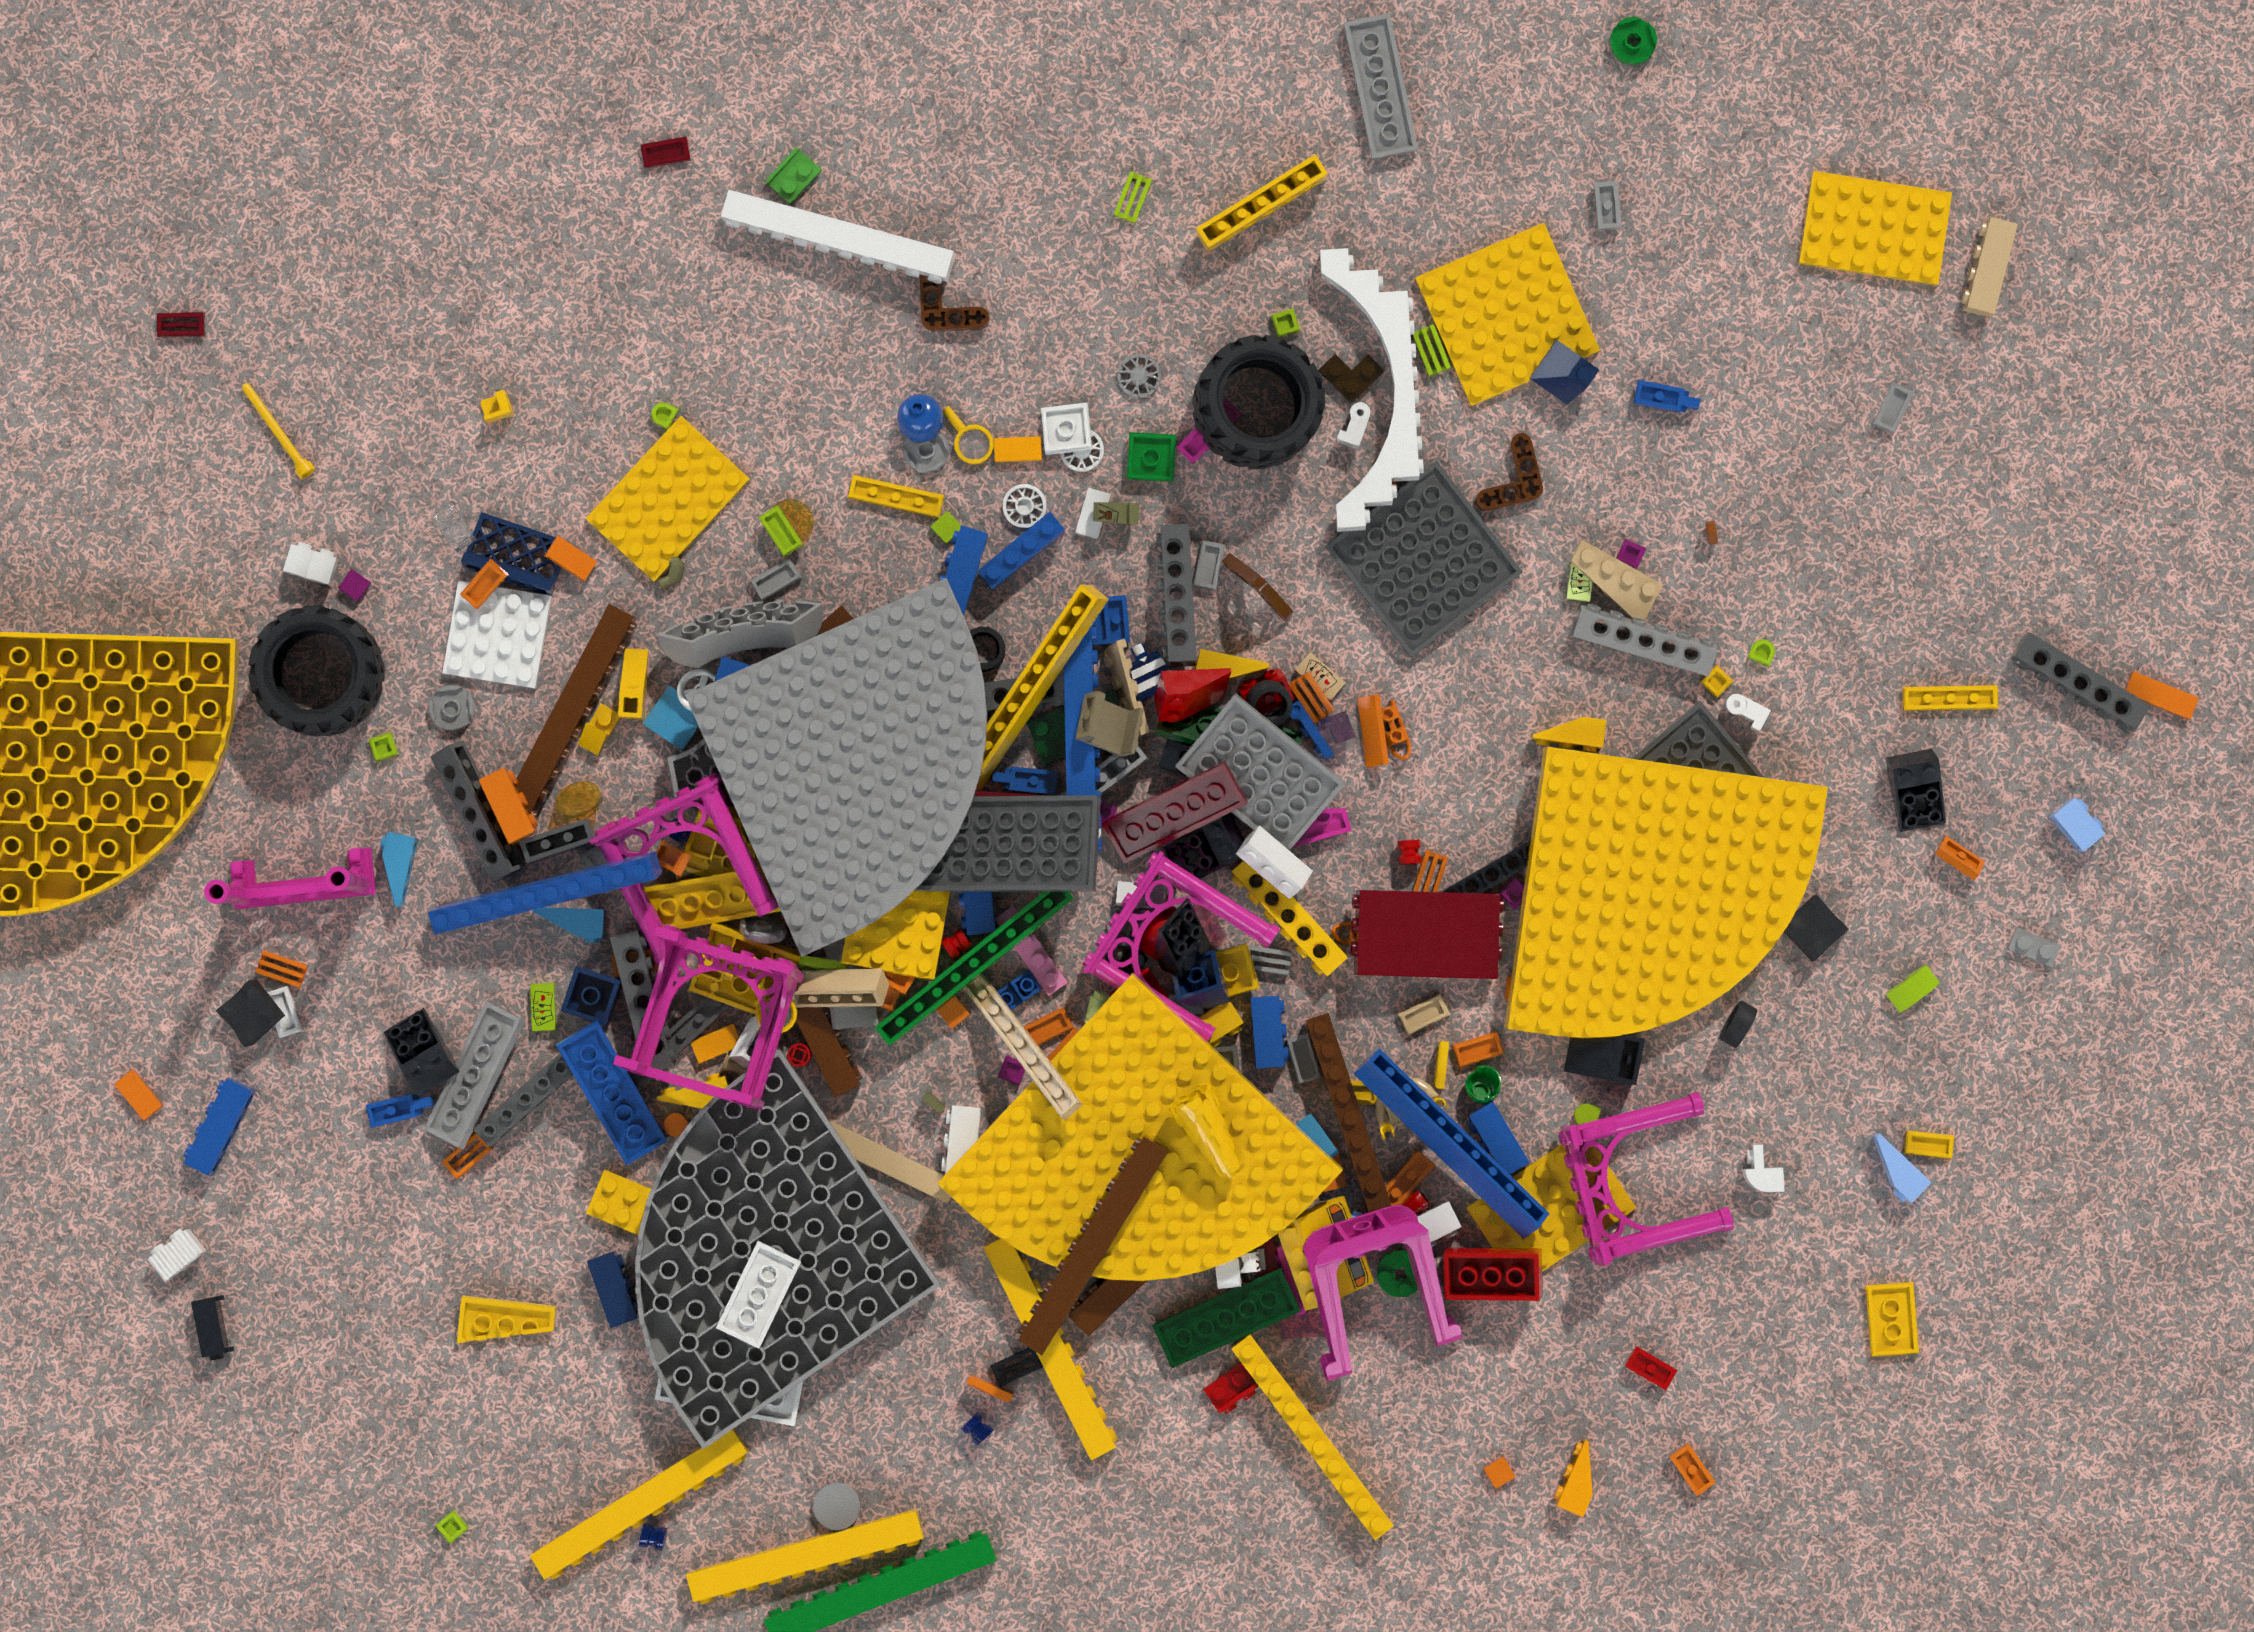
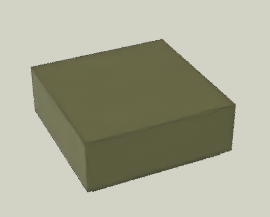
M926 1092L921 1098L939 1114L945 1109L946 1105L930 1092Z

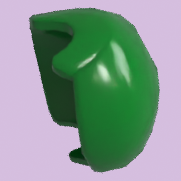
M1478 1066L1475 1071L1468 1074L1465 1081V1092L1470 1099L1478 1104L1490 1103L1500 1093L1502 1078L1499 1072L1491 1066Z

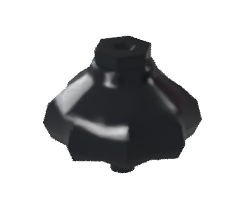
M1131 948L1122 952L1119 962H1124L1132 957ZM1139 949L1138 962L1140 970H1143L1148 957ZM1132 963L1123 967L1125 973L1131 972L1135 974Z

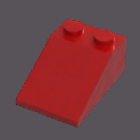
M1231 668L1161 671L1154 697L1158 721H1182L1223 700L1231 675Z

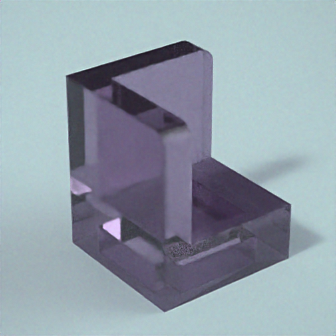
M1346 710L1316 722L1319 732L1330 729L1336 744L1344 743L1356 737Z

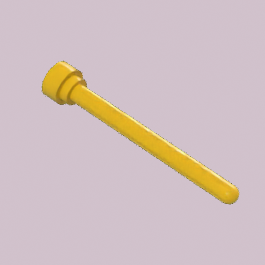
M248 383L243 384V392L295 463V473L301 480L311 475L316 470L311 461L301 457L251 385Z

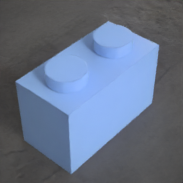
M2071 798L2052 813L2049 818L2075 849L2081 853L2105 835V832L2102 830L2104 826L2096 817L2092 818L2087 812L2088 807L2081 799Z

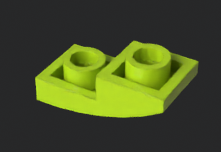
M1925 964L1907 975L1906 980L1887 991L1886 995L1899 1013H1901L1940 984V981L1928 965Z

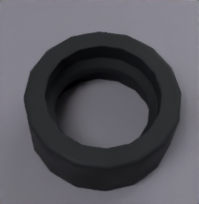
M980 626L971 629L970 633L973 640L978 636L984 635L991 637L996 642L997 654L995 658L990 662L980 663L982 672L996 669L1005 657L1006 646L1003 637L997 630L990 627Z
M1263 680L1249 690L1246 702L1256 709V702L1262 694L1271 691L1277 692L1282 698L1281 708L1275 714L1264 717L1278 726L1289 718L1292 711V699L1287 689L1281 683L1273 680Z
M1742 1000L1739 1001L1725 1022L1719 1039L1734 1048L1738 1047L1751 1028L1758 1012L1757 1009Z

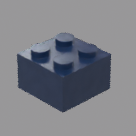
M575 966L561 1011L592 1022L597 1020L599 1024L609 1026L622 988L621 980Z

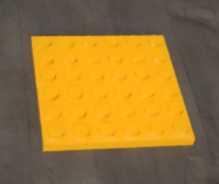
M1541 223L1415 277L1470 406L1532 381L1529 377L1555 340H1558L1582 358L1600 351L1545 223Z

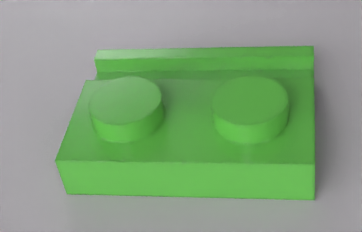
M796 147L765 182L791 205L822 172V169Z

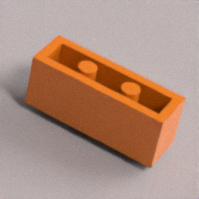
M504 767L478 779L509 844L513 845L538 833L535 828L539 826L533 813H528L525 807L528 805V801L523 792H518L515 786L518 780L512 770L508 771Z

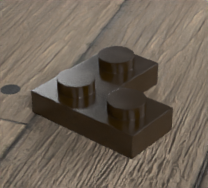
M1334 354L1318 370L1350 404L1384 373L1381 366L1369 354L1352 370Z

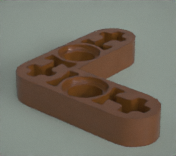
M920 274L921 321L926 330L932 332L980 330L988 326L990 317L987 310L983 307L943 308L942 282L938 284V287L927 286L924 288V284L929 285V280L927 276ZM934 291L938 294V299L935 303L925 301L927 292ZM965 312H969V317H976L977 313L981 312L985 319L981 320V324H977L976 320H969L970 325H966ZM946 313V326H942V321H936L934 326H930V323L926 322V319H930L932 314H934L936 319H943L941 314ZM953 313H959L962 316V322L959 325L950 324L949 317Z
M1516 434L1510 443L1518 482L1480 491L1476 497V505L1480 510L1491 511L1533 501L1541 496L1543 485L1533 443L1527 434ZM1518 438H1522V441H1527L1528 444L1525 445L1524 451L1525 454L1530 452L1531 456L1517 458V455L1522 454L1520 447L1515 446ZM1528 460L1533 464L1532 472L1524 473L1521 471L1520 464L1522 461ZM1536 475V479H1532L1533 486L1538 487L1535 496H1532L1530 492H1526L1529 482L1528 480L1523 482L1522 477L1529 478ZM1510 488L1515 491L1516 497L1513 501H1506L1503 498V491ZM1498 490V497L1502 504H1497V500H1493L1489 503L1490 506H1486L1480 500L1483 499V494H1487L1488 497L1496 496L1494 491Z
M1228 553L1221 561L1233 574L1255 589L1282 619L1286 621L1293 613L1288 604L1262 576L1233 554Z

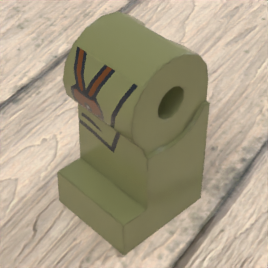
M1093 502L1094 522L1138 525L1139 503Z

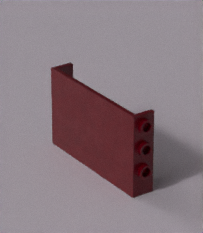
M1356 890V894L1352 895V908L1355 909V918L1351 920V931L1355 932V942H1351L1350 953L1351 956H1354V975L1498 979V960L1502 959V946H1499V937H1502L1503 924L1499 922L1500 913H1503L1504 902L1503 899H1500V894Z

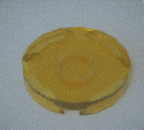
M795 499L782 500L774 505L772 508L777 505L780 507L802 543L806 541L814 528L813 514L808 506Z
M579 781L562 789L557 795L555 805L558 814L563 819L568 820L567 818L573 819V821H580L595 814L599 809V804H602L603 798L599 787L595 783Z

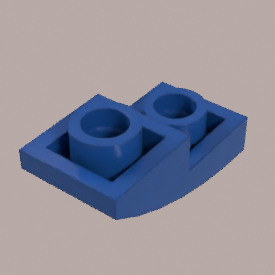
M1027 970L997 992L1008 1007L1013 1010L1039 992L1042 987L1031 971Z

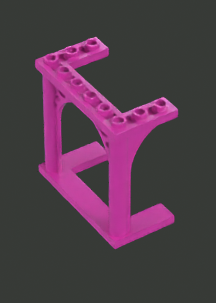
M667 924L664 925V928L657 926L654 936L661 941L660 963L631 1059L616 1055L613 1064L635 1074L762 1111L765 1103L761 1100L797 982L802 984L804 974L799 971V967L784 958L778 957V960L763 957L762 960L754 958V954L748 951L741 950L739 954L732 952V947L718 943V946L715 947L709 945V940L696 937L695 941L686 938L687 934L678 930L679 928ZM689 954L696 955L699 960V966L695 970L687 966L686 958ZM702 954L705 955V958L709 961L713 959V964L711 966H707L704 964V958ZM729 964L734 965L732 970H728ZM680 965L682 969L686 972V975L684 977H678L679 973L681 972V970H679ZM723 971L740 977L754 990L760 1003L761 1027L741 1092L732 1089L726 1090L651 1067L675 994L689 979L705 972ZM749 971H752L751 973L753 974L761 972L754 979L748 977ZM772 977L774 982L769 989L760 990L758 988V983L762 978ZM774 993L773 998L770 997V1003H766L764 997Z

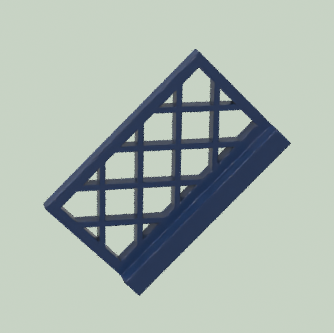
M483 512L479 516L466 553L464 552L461 559L464 568L479 572L491 559L488 558L491 555L492 560L509 574L504 580L505 582L550 596L553 595L554 586L561 567L557 564L555 566L554 562L550 559L536 565L531 555L542 549L546 553V547L550 546L556 537ZM484 520L493 522L497 530L484 535L481 529ZM510 528L516 530L519 538L507 543L502 532ZM500 534L504 544L491 549L487 539ZM535 536L539 538L542 545L529 550L524 540ZM485 541L488 552L481 555L472 552L475 544ZM522 541L526 552L514 557L509 547ZM507 548L511 559L503 563L497 561L494 553ZM529 556L533 566L526 570L520 569L516 561ZM551 563L554 569L551 579L541 576L538 569Z

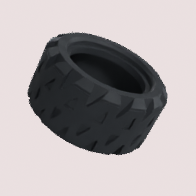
M1251 335L1239 338L1236 342L1229 343L1219 350L1200 374L1192 399L1194 407L1193 418L1197 431L1203 436V442L1214 454L1222 456L1223 461L1237 467H1248V469H1267L1274 465L1278 466L1300 452L1319 428L1325 408V389L1322 388V377L1314 362L1311 364L1308 355L1293 343L1289 345L1284 339L1265 335L1264 337ZM1246 368H1262L1278 375L1289 387L1293 396L1294 415L1290 427L1279 435L1266 438L1250 436L1236 428L1226 415L1222 400L1223 387L1230 375Z
M303 606V608L290 609L278 615L277 619L268 623L257 636L259 640L252 647L248 665L251 666L248 674L252 693L256 696L258 705L277 724L309 736H333L346 732L350 727H356L368 717L371 708H375L382 694L385 666L376 640L355 619L332 608ZM315 634L336 636L346 646L351 656L353 669L349 687L343 696L330 706L315 710L302 709L289 698L282 682L284 659L289 650L305 637Z

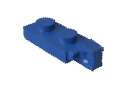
M1638 380L1633 404L1685 413L1686 408L1698 410L1701 399L1689 397L1690 392L1685 391L1684 388Z
M1300 701L1292 704L1290 716L1292 719L1302 722L1303 725L1300 726V729L1307 739L1312 737L1316 743L1313 749L1319 758L1324 756L1328 760L1333 757V751Z
M1006 767L1005 773L993 772L992 782L1004 783L1003 789L1056 795L1058 771Z
M408 1094L367 1104L366 1109L370 1127L373 1128L418 1117V1115L423 1114L422 1108L435 1105L433 1096L420 1099L417 1094Z

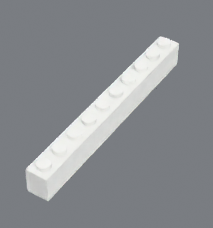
M728 190L721 218L723 221H726V225L732 228L739 229L740 226L748 228L749 232L761 235L762 232L771 234L770 237L776 240L784 241V238L791 239L798 246L806 247L809 244L816 246V250L824 253H829V250L838 252V256L846 259H851L852 256L861 258L860 262L868 265H874V262L883 264V268L890 271H896L897 268L905 270V274L918 278L919 274L927 276L929 281L941 284L942 281L948 282L955 259L954 251L732 190Z

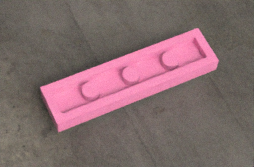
M1012 906L994 920L1000 927L1018 911ZM1033 933L1015 947L1048 996L1068 983Z

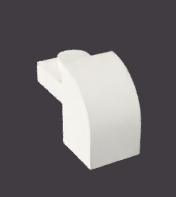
M1750 1145L1751 1150H1747V1163L1751 1164V1168L1742 1169L1747 1183L1754 1189L1763 1192H1784L1783 1168H1764L1763 1145Z

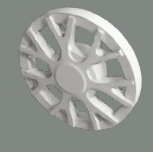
M1091 430V438L1094 436L1098 441L1092 445V449L1100 450L1099 457L1090 455L1091 450L1073 452V455L1067 457L1064 456V453H1060L1064 464L1068 468L1076 472H1087L1100 464L1104 455V446L1097 433ZM1075 457L1080 459L1078 467L1071 465ZM1089 457L1093 464L1086 467L1083 460Z
M1029 484L1016 485L1006 493L1003 499L1004 515L1016 527L1030 528L1045 516L1047 508L1046 499L1043 493L1035 486ZM1026 488L1033 490L1031 498L1024 496ZM1016 490L1022 496L1018 500L1012 496V493ZM1040 496L1043 503L1034 505L1032 500ZM1014 502L1015 509H1006V503ZM1034 509L1042 512L1039 518L1031 514ZM1017 511L1020 517L1015 522L1010 517ZM1029 515L1031 523L1024 524L1023 516Z

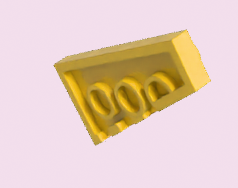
M463 1295L460 1304L457 1344L473 1340L481 1341L496 1337L504 1338L512 1335H528L554 1331L557 1306Z

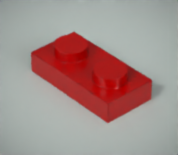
M1637 1346L1634 1347L1624 1365L1665 1391L1678 1371Z

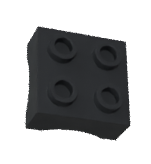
M1813 895L1795 912L1784 933L1813 962L1849 929L1835 916L1818 895Z
M257 979L248 980L232 998L216 1010L219 1016L231 1026L244 1047L254 1045L285 1016Z

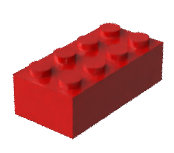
M1447 1248L1443 1253L1445 1300L1540 1301L1543 1296L1542 1249Z

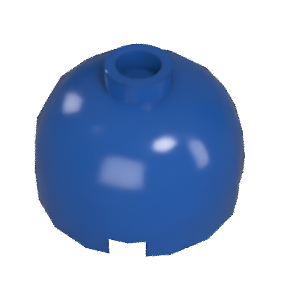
M916 394L908 397L901 403L898 408L897 423L900 432L910 438L911 441L927 442L934 439L940 429L942 430L944 415L941 406L933 397L925 394Z

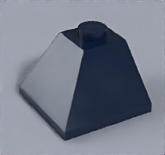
M1555 340L1529 379L1565 404H1568L1587 389L1599 372V369L1558 340Z
M1214 949L1207 951L1183 979L1172 975L1179 1004L1209 1009L1230 1002L1227 985Z

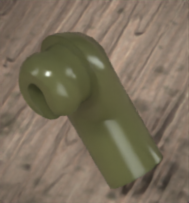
M679 557L670 559L669 565L671 567L669 574L658 580L663 591L682 580L685 566Z

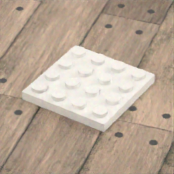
M458 581L442 673L536 689L552 596L498 587L477 610L460 595L469 582Z

